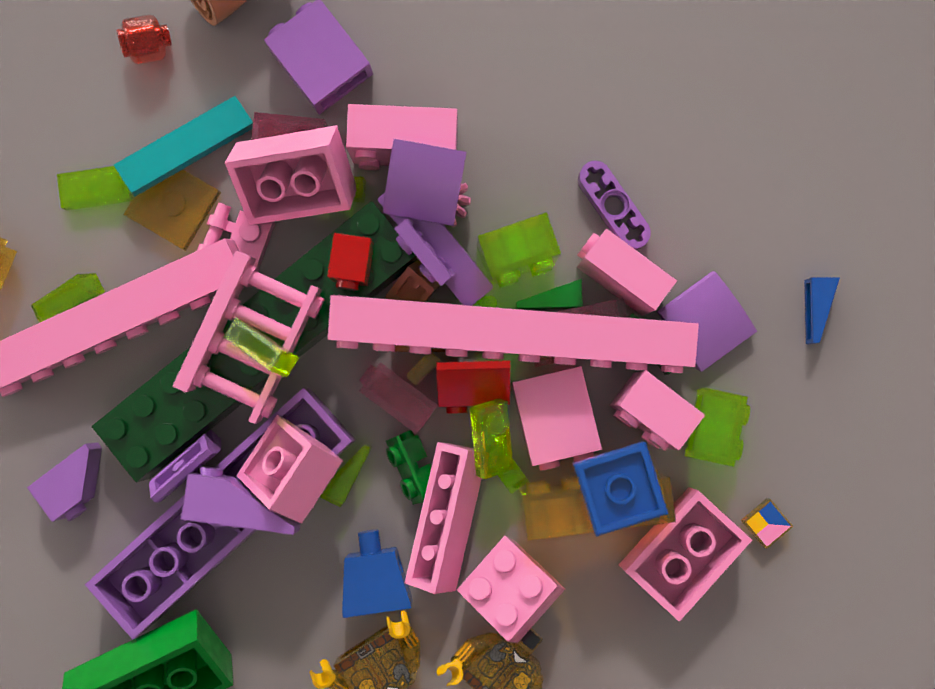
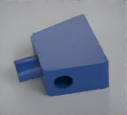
M378 529L358 532L360 552L350 553L344 560L343 618L411 609L413 603L409 585L405 584L406 575L397 547L381 549Z

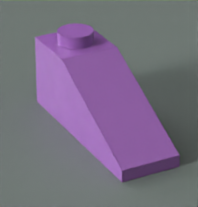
M201 466L200 472L190 473L187 476L181 515L182 520L294 535L300 530L301 523L269 510L244 483L233 476L223 475L224 469Z

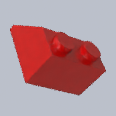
M510 360L436 363L438 407H446V414L467 413V406H481V413L502 412V405H510Z

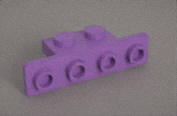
M385 192L378 198V202L382 207L384 205ZM390 215L398 225L394 228L399 234L396 237V241L408 255L414 252L422 262L419 269L431 283L437 281L440 285L445 283L459 301L467 306H472L493 289V284L444 224Z

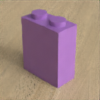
M321 0L302 5L297 10L296 16L285 24L279 23L269 31L268 36L263 39L272 55L319 115L373 75L370 62Z

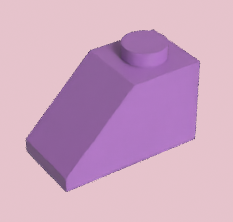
M99 443L84 444L27 487L52 522L65 518L69 522L87 510L84 504L95 496L102 451Z

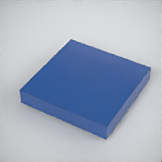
M645 441L573 463L596 536L668 514Z

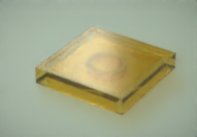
M182 169L134 197L123 215L186 251L221 192Z

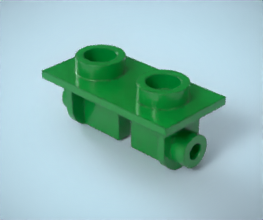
M411 429L400 434V437L398 435L386 440L388 446L386 454L391 465L397 467L402 478L400 486L403 494L414 505L424 501L432 466L429 463L420 468L418 467L417 461L428 456L419 435H414Z

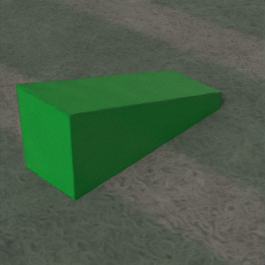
M582 278L517 301L516 309H580L583 307Z

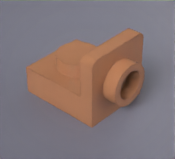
M417 260L406 268L385 298L389 300L427 302L442 285L437 281L431 283L419 269L422 262Z

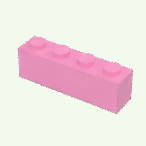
M437 442L405 584L433 594L456 591L488 452L459 444Z

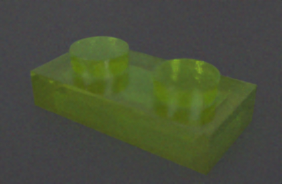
M114 166L57 174L60 205L66 211L134 201V196Z
M496 399L470 407L476 476L488 479L513 470L508 401Z

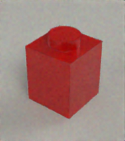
M334 233L327 277L331 281L336 282V288L358 291V285L368 286L374 248L371 238Z

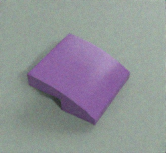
M393 139L383 214L454 226L467 152Z
M714 271L657 311L662 321L699 323L695 368L700 372H703L757 332L738 300Z
M212 430L202 435L149 481L150 498L156 503L167 498L187 480L188 474L197 472L201 466L205 465L221 450V438Z

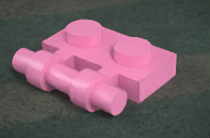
M218 203L214 215L210 214L207 221L209 229L204 243L199 244L197 251L220 241L222 232L225 231L231 234L230 239L235 241L240 252L256 259L253 266L257 267L258 272L275 223L268 222L249 225L244 211L241 210L236 223L228 221L227 218L231 207Z

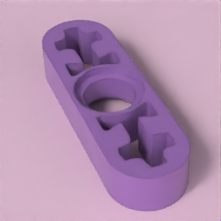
M600 161L586 163L578 175L579 187L613 234L635 250L642 248L649 241L651 235L648 223L606 164ZM589 170L594 174L598 172L602 174L599 183L604 190L608 185L612 187L600 199L596 197L601 191L595 182L589 184L586 181L589 176ZM609 197L619 198L623 203L622 213L618 215L609 214L604 207L605 200ZM630 213L632 217L628 219L627 223L633 230L636 228L641 230L642 233L638 236L640 242H637L635 239L629 241L626 238L629 230L624 222L620 227H617L615 223L621 221Z

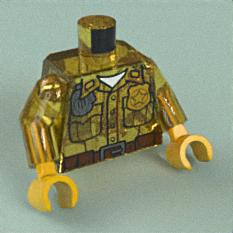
M401 611L402 621L397 623L391 621L390 617H387L386 626L338 656L333 665L336 670H332L327 659H322L320 661L322 673L309 671L313 685L318 689H406L412 685L416 679V671L421 666L420 640L409 624L407 612Z
M532 628L518 643L508 642L499 632L496 634L487 632L468 638L451 657V662L438 667L437 676L444 674L447 669L451 671L452 679L446 684L447 687L456 685L463 679L473 689H542L544 678L541 673V665L532 653L543 641V638Z

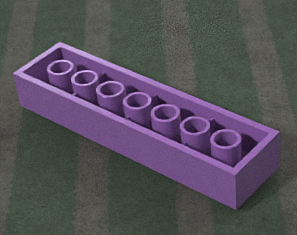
M303 387L222 460L216 468L224 469L223 475L233 476L241 481L236 475L276 415L283 417L327 446L337 456L343 453L356 439L310 388ZM182 496L91 578L85 586L133 640L151 627L257 530L182 520L181 515L184 496Z

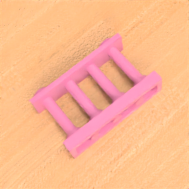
M236 250L173 387L186 393L195 391L196 387L201 388L203 385L254 408L248 421L256 424L263 417L268 419L272 414L278 400L273 397L274 392L309 317L314 319L317 317L324 299L319 297L322 289L311 285L306 295L257 272V267L253 266L256 259ZM252 285L301 308L292 328L242 306V301L238 300V297L243 287L248 288ZM235 318L285 341L277 360L273 361L226 339V334L222 332L228 319L233 321ZM218 352H221L268 374L269 377L261 394L259 395L211 373V368L207 367L212 353L218 354Z

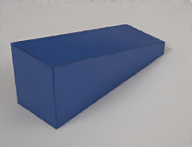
M812 277L804 280L806 344L820 343L840 277Z

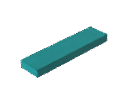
M233 96L115 163L114 167L132 195L136 197L252 130L255 126L237 97Z

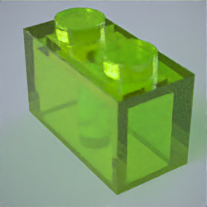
M698 388L694 407L705 414V417L688 438L684 456L734 467L735 461L741 458L743 452V440L740 439L742 425L746 426L750 416V406L747 405L748 397L710 388Z

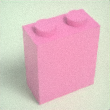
M607 228L600 237L593 233L577 255L582 259L577 266L578 269L641 316L655 311L677 282L676 279Z
M582 366L511 383L530 465H539L540 471L559 467V460L573 457L574 462L594 457V451L602 450Z

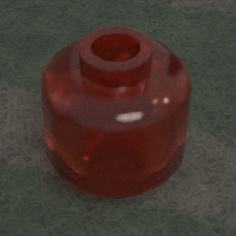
M152 14L125 18L121 23V29H116L123 57H129L135 64L164 59L166 56V46L172 45L167 25H160L158 19Z

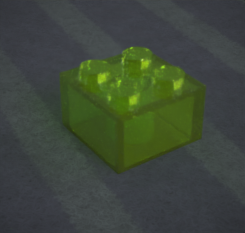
M547 212L477 236V250L487 278L493 285L498 283L499 288L519 282L521 275L531 272L532 277L550 272L552 270L551 267L555 266L557 259L561 255Z

